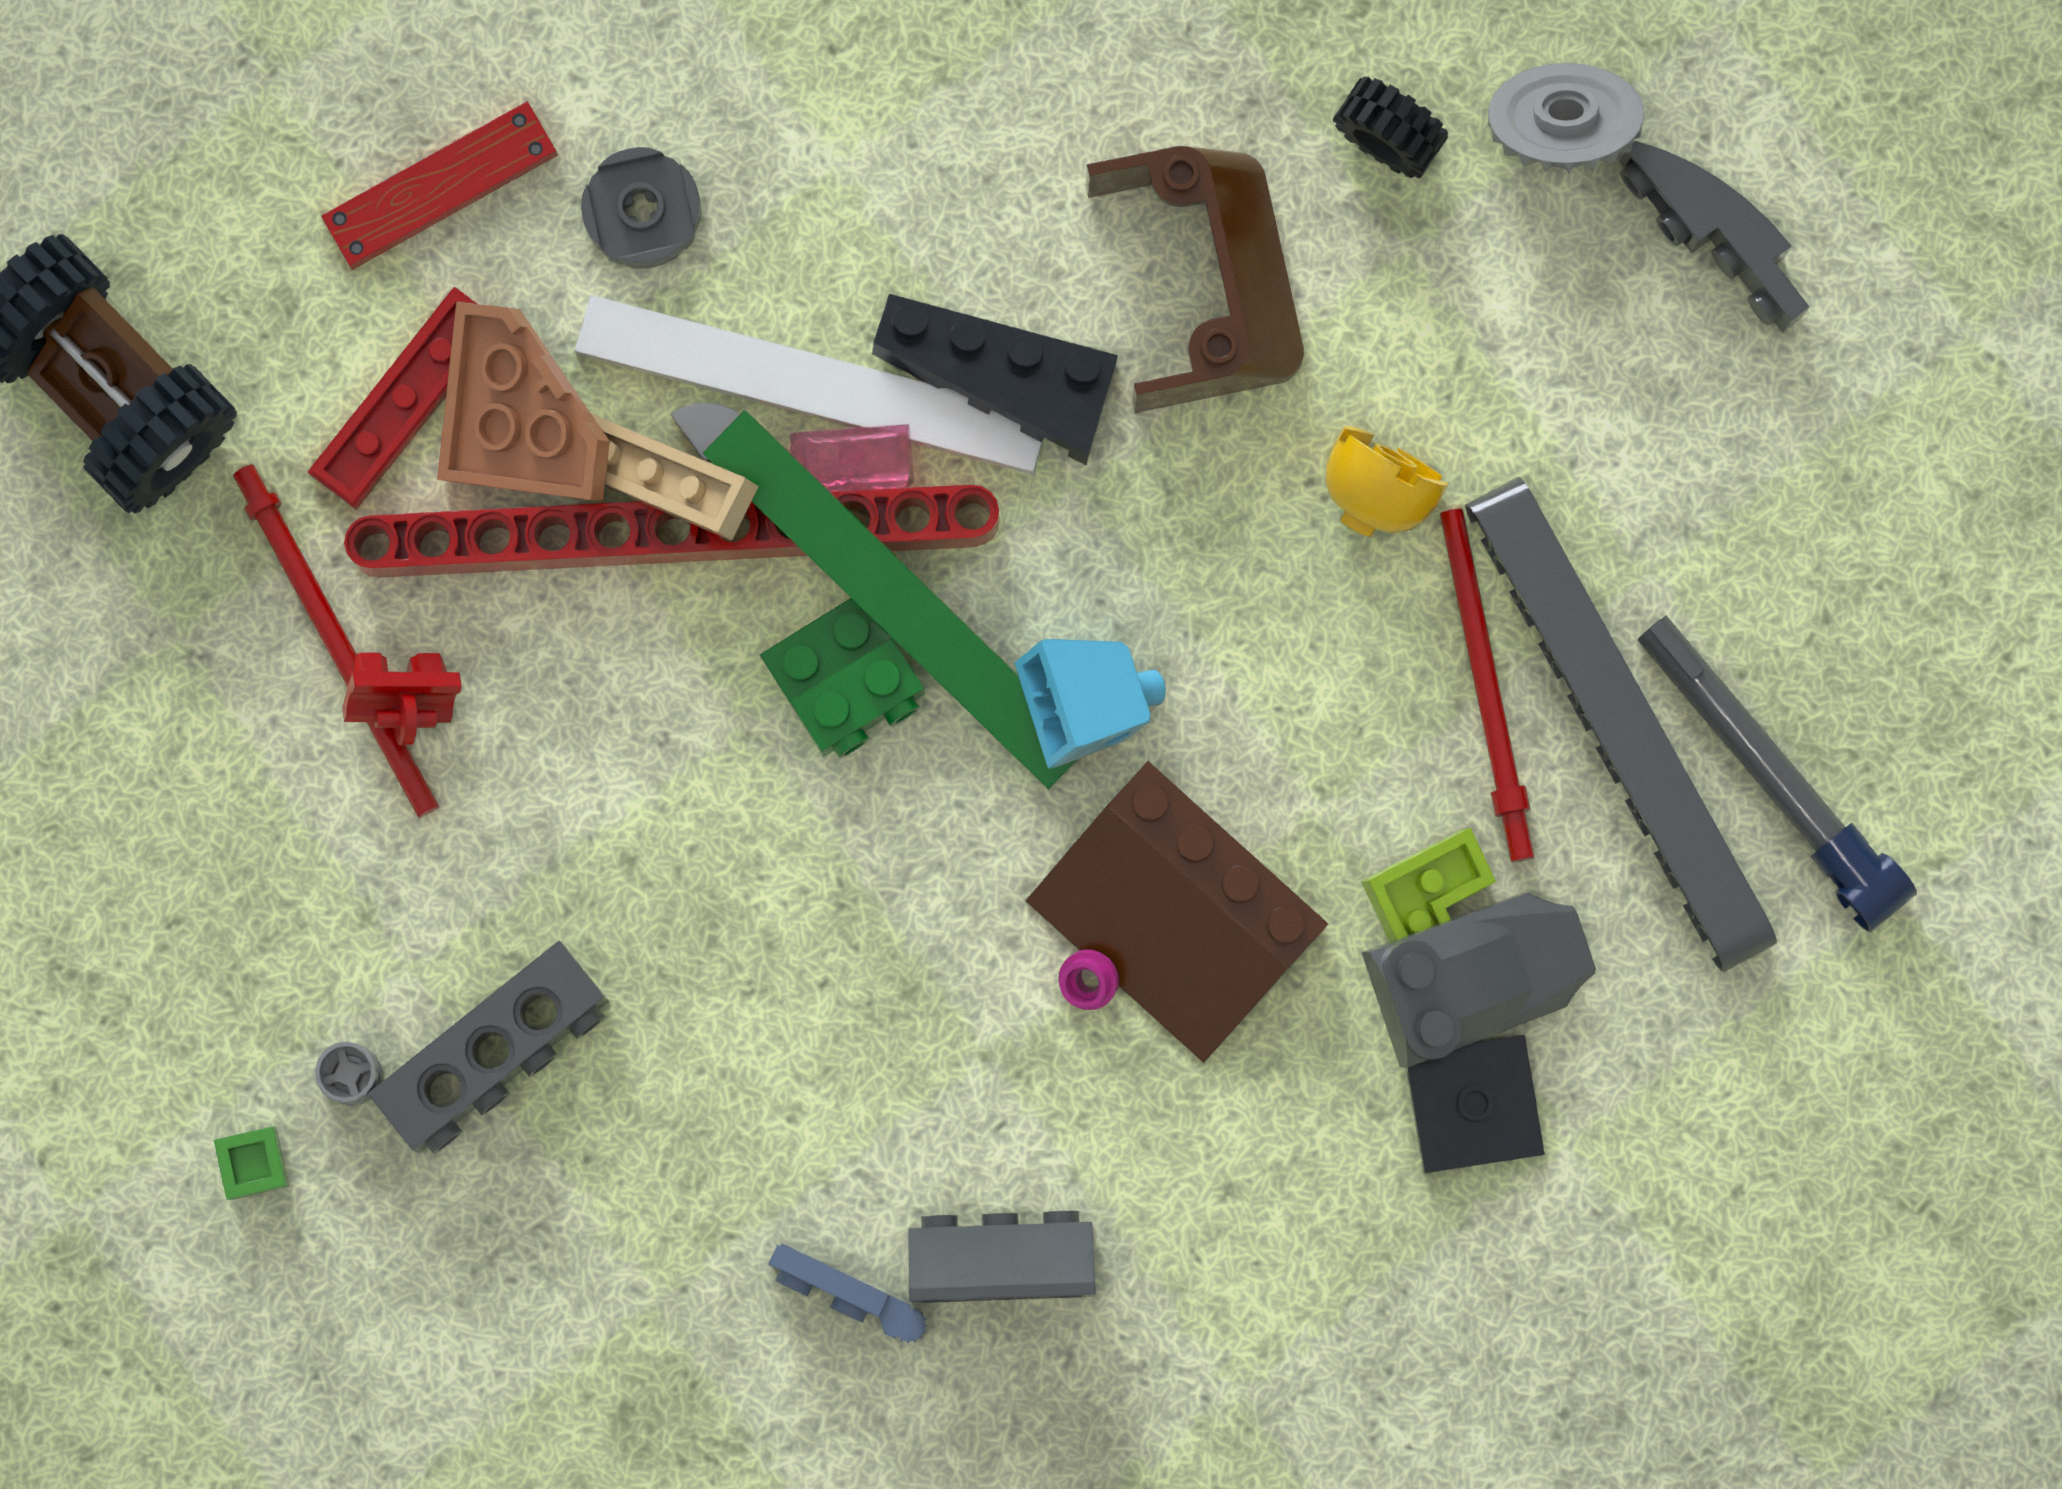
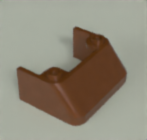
M1174 146L1087 164L1086 190L1088 198L1152 185L1158 198L1168 205L1187 207L1206 203L1230 312L1229 316L1203 322L1192 333L1188 347L1192 372L1134 383L1132 399L1134 413L1280 384L1291 379L1300 369L1304 356V347L1267 179L1261 164L1254 157L1246 153L1189 146Z

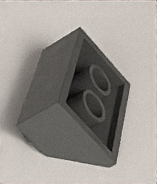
M1079 1211L1043 1212V1223L1019 1224L1018 1213L982 1214V1226H958L957 1215L921 1216V1228H908L909 1301L911 1303L1094 1297L1096 1295L1092 1222H1080Z

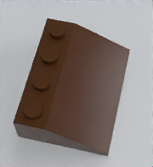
M1149 761L1143 765L1110 801L1025 900L1079 951L1095 950L1107 956L1118 972V986L1203 1063L1322 934L1329 924Z

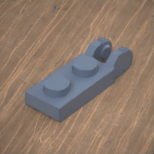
M782 1243L780 1246H776L768 1263L780 1270L775 1279L776 1282L807 1297L813 1286L834 1295L835 1297L830 1308L862 1323L869 1312L879 1317L886 1335L893 1338L899 1337L901 1342L903 1340L907 1341V1343L910 1341L916 1342V1339H922L921 1335L926 1333L924 1331L925 1327L928 1326L925 1324L926 1318L922 1316L923 1312L917 1311L918 1308L913 1310L910 1304Z

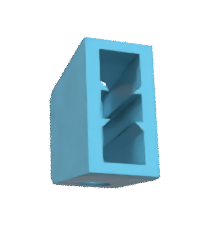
M1045 639L1038 642L1014 662L1048 768L1061 766L1127 740L1150 722L1151 714L1148 707L1160 705L1165 699L1166 688L1162 675L1157 670L1137 672L1129 647L1122 642Z

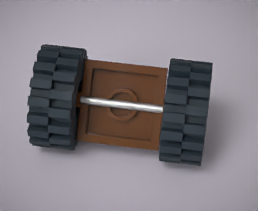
M58 234L56 238L54 235L45 237L40 245L37 242L29 245L22 256L19 257L16 254L7 261V267L0 272V382L13 383L18 376L21 379L29 376L92 440L88 448L91 452L85 455L83 460L85 471L125 512L130 513L132 511L135 514L141 512L144 507L148 509L155 505L162 495L164 498L175 491L176 485L182 480L185 481L193 474V470L210 457L209 453L213 449L220 447L225 440L223 434L230 431L234 425L232 420L237 417V411L192 364H186L184 368L181 365L172 368L106 301L108 295L106 290L110 288V282L107 280L108 277L64 234Z

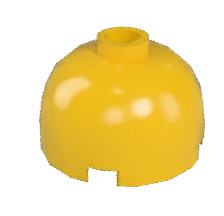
M1344 426L1327 460L1325 478L1331 499L1344 510L1340 521L1352 530L1367 537H1371L1375 529L1389 533H1399L1412 530L1424 522L1438 505L1448 487V482L1440 481L1443 477L1442 475L1397 447L1396 452L1381 444H1375L1374 447H1371L1369 444L1374 434L1353 426Z

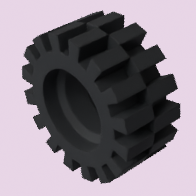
M1365 76L1360 78L1333 117V122L1336 123L1335 127L1338 131L1345 133L1344 137L1350 143H1356L1359 146L1358 149L1362 152L1369 153L1381 164H1387L1392 171L1398 174L1402 172L1409 178L1414 176L1417 179L1421 178L1448 139L1447 129L1442 128L1443 123L1439 119L1430 116L1432 114L1430 110L1425 106H1418L1415 103L1416 99L1410 95L1405 97L1400 94L1398 88L1391 84L1389 87H1386L1382 80L1376 78L1374 80Z

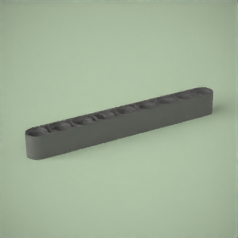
M1516 477L1465 504V510L1471 524L1477 521L1485 535L1481 542L1500 575L1506 573L1514 588L1509 593L1528 627L1534 625L1543 641L1538 643L1556 678L1560 679L1563 677L1572 692L1567 697L1586 732L1592 729L1598 739L1600 746L1596 747V750L1615 784L1621 781L1630 798L1624 801L1644 837L1650 834L1655 842L1658 851L1654 852V855L1673 889L1679 887L1688 903L1683 905L1702 942L1709 940L1717 955L1712 958L1715 965L1721 972H1725L1776 945V935L1764 910L1526 483L1520 477Z

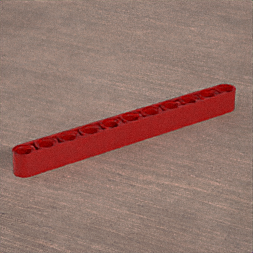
M978 485L831 492L849 510H861L866 513L870 518L867 528L891 551L977 547L985 545L992 540L999 527L1000 517L997 499L989 490ZM640 501L369 515L353 522L348 528L344 540L346 553L357 568L368 576L378 578L807 556L791 539L780 535L777 531V525L752 501L743 517L750 523L749 532L743 539L736 542L725 541L719 535L687 522L690 525L687 538L680 544H665L658 539L659 529L666 521L680 518ZM974 503L983 506L990 515L987 523L975 530L960 526L956 520V514L964 505ZM912 506L922 508L930 516L927 526L915 533L905 532L896 524L899 513L905 508ZM616 521L630 527L629 537L620 547L608 548L599 543V534L608 523ZM557 524L563 525L570 530L569 540L560 550L547 551L540 547V535L547 527ZM504 528L509 531V543L500 553L486 554L480 550V540L489 529ZM433 531L448 533L450 542L443 554L437 557H426L421 554V542L427 534ZM374 534H385L388 536L390 545L383 557L373 561L362 558L361 546L366 538Z

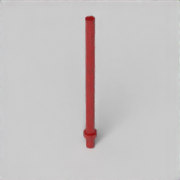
M254 464L245 466L233 474L237 485L248 503L244 510L251 521H258L348 687L351 670L357 654L278 510L282 505L276 492L269 493ZM367 722L417 817L422 818L438 809L440 806L406 745H398L396 742L394 728H375L374 722Z

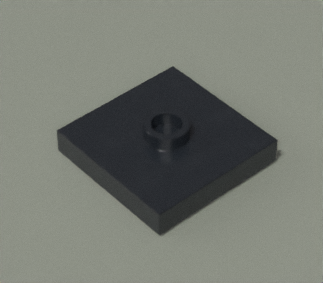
M1525 1035L1474 1042L1454 1050L1443 1058L1429 1059L1406 1068L1423 1174L1545 1155Z

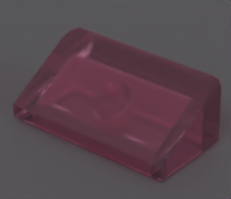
M909 424L790 433V453L830 492L907 488L915 483Z

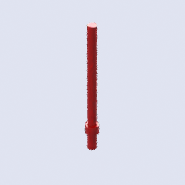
M1461 508L1441 512L1440 519L1496 791L1491 792L1495 817H1502L1511 863L1526 861L1535 858L1525 813L1531 810L1527 788L1525 785L1520 786L1464 512Z

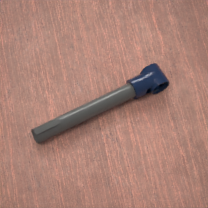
M1667 615L1658 620L1637 639L1816 852L1810 857L1826 876L1830 877L1838 886V889L1835 891L1837 899L1845 909L1851 906L1857 913L1853 919L1861 928L1871 933L1917 895V890L1911 879L1890 856L1885 853L1877 855L1852 822L1845 827Z

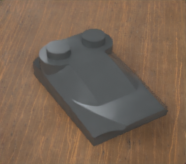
M1530 893L1516 895L1361 952L1399 1067L1406 1068L1429 1059L1443 1058L1458 1048L1567 1007L1575 993L1596 971L1576 909L1573 906L1543 900Z

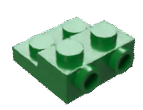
M852 598L759 654L823 757L833 751L836 752L839 758L854 752L869 741L865 731L886 719L890 726L904 721L921 708L916 700L925 695L924 687L893 638H890L888 633Z

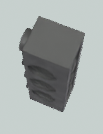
M559 940L367 1094L412 1151L421 1153L428 1147L435 1154L462 1133L457 1123L474 1109L482 1116L500 1104L510 1094L504 1085L524 1070L528 1077H532L551 1063L558 1055L552 1047L570 1032L576 1039H579L596 1027L605 1018L600 1008L608 1003L609 1000L566 946ZM549 998L553 1000L557 1010L554 1022L543 1030L529 1028L525 1019L528 1005L535 999ZM490 1036H502L507 1041L509 1047L507 1059L499 1067L484 1068L478 1059L480 1044ZM443 1074H454L461 1085L458 1099L450 1106H436L430 1095L432 1083Z

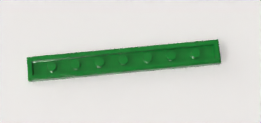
M746 409L707 447L702 454L714 465L745 477L759 486L752 502L1048 790L1077 761L1074 760L1055 768L1047 767L1018 674Z

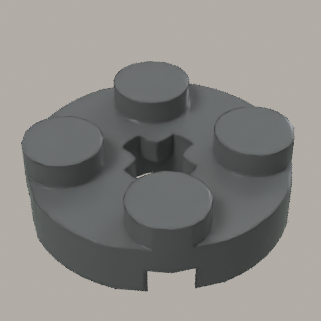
M635 147L610 155L597 167L598 171L591 177L589 185L586 184L582 194L581 212L590 239L610 261L631 268L657 267L675 259L693 243L701 219V202L696 183L690 172L682 164L679 165L674 159L664 156L663 152L658 150ZM637 194H644L648 202H658V209L650 213V220L646 222H638L636 216L627 217L625 215V209L634 205L633 196Z

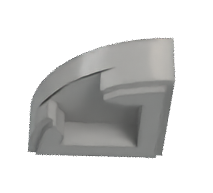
M715 403L691 404L671 413L673 420L701 459L706 462L711 461L702 453L740 415L729 407Z

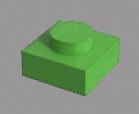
M271 1126L214 1140L226 1200H234L289 1187L277 1127Z

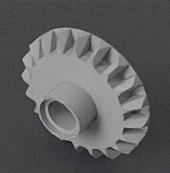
M1575 63L1542 65L1511 77L1494 93L1488 109V126L1491 127L1493 142L1502 144L1505 155H1519L1523 166L1538 162L1541 163L1545 172L1553 167L1566 169L1569 174L1577 166H1584L1594 171L1599 160L1615 163L1619 152H1630L1634 139L1641 137L1644 119V108L1641 98L1628 82L1607 70Z

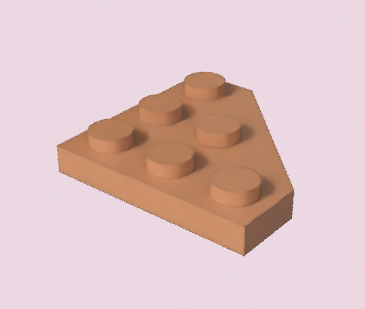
M456 302L437 480L603 501L610 441L522 311L516 308Z

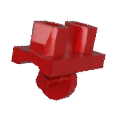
M359 652L355 656L350 682L342 706L344 722H374L375 728H394L398 745H413L417 728H436L437 723H451L455 697L462 688L460 672H447L440 653H418L410 657L406 669L407 672H389L387 658L381 653Z

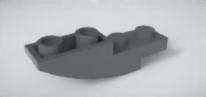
M1634 141L1632 150L1623 153L1620 159V163L1624 167L1620 171V175L1627 188L1636 198L1642 200L1647 196L1661 215L1656 218V221L1665 237L1675 246L1683 243L1691 254L1711 240L1715 246L1711 250L1714 261L1727 277L1733 279L1738 275L1752 293L1748 296L1749 305L1764 324L1770 325L1775 322L1783 333L1802 319L1810 306L1777 265V263L1784 259L1792 245L1772 222L1745 197L1708 171L1666 150Z

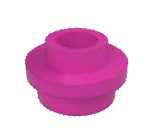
M1081 950L1073 953L1064 961L1059 971L1058 980L1062 995L1071 1005L1083 1010H1096L1104 1007L1113 999L1118 990L1119 977L1116 967L1107 956L1095 950ZM1083 970H1091L1096 974L1099 979L1098 987H1088L1084 984L1082 980Z

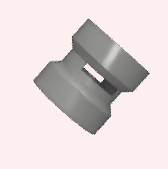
M351 1042L335 1043L325 1049L318 1058L315 1068L316 1083L322 1093L331 1100L349 1106L361 1105L371 1100L367 1093L383 1080L382 1065L377 1056L367 1048Z

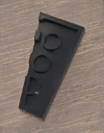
M893 294L888 295L872 350V355L937 389L946 386L968 398V405L987 415L992 410L1021 425L1020 432L1042 443L1044 438L1060 445L1069 450L1068 457L1086 466L1118 355Z

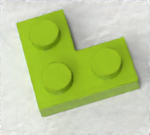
M1471 828L1461 829L1361 881L1389 942L1451 920L1446 910L1447 907L1496 882Z

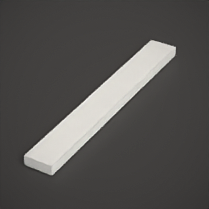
M590 295L575 347L576 355L1031 475H1034L1042 446L1041 442L1020 432L1021 425L992 410L987 415L968 405V398L952 389L944 387L937 389L925 382Z

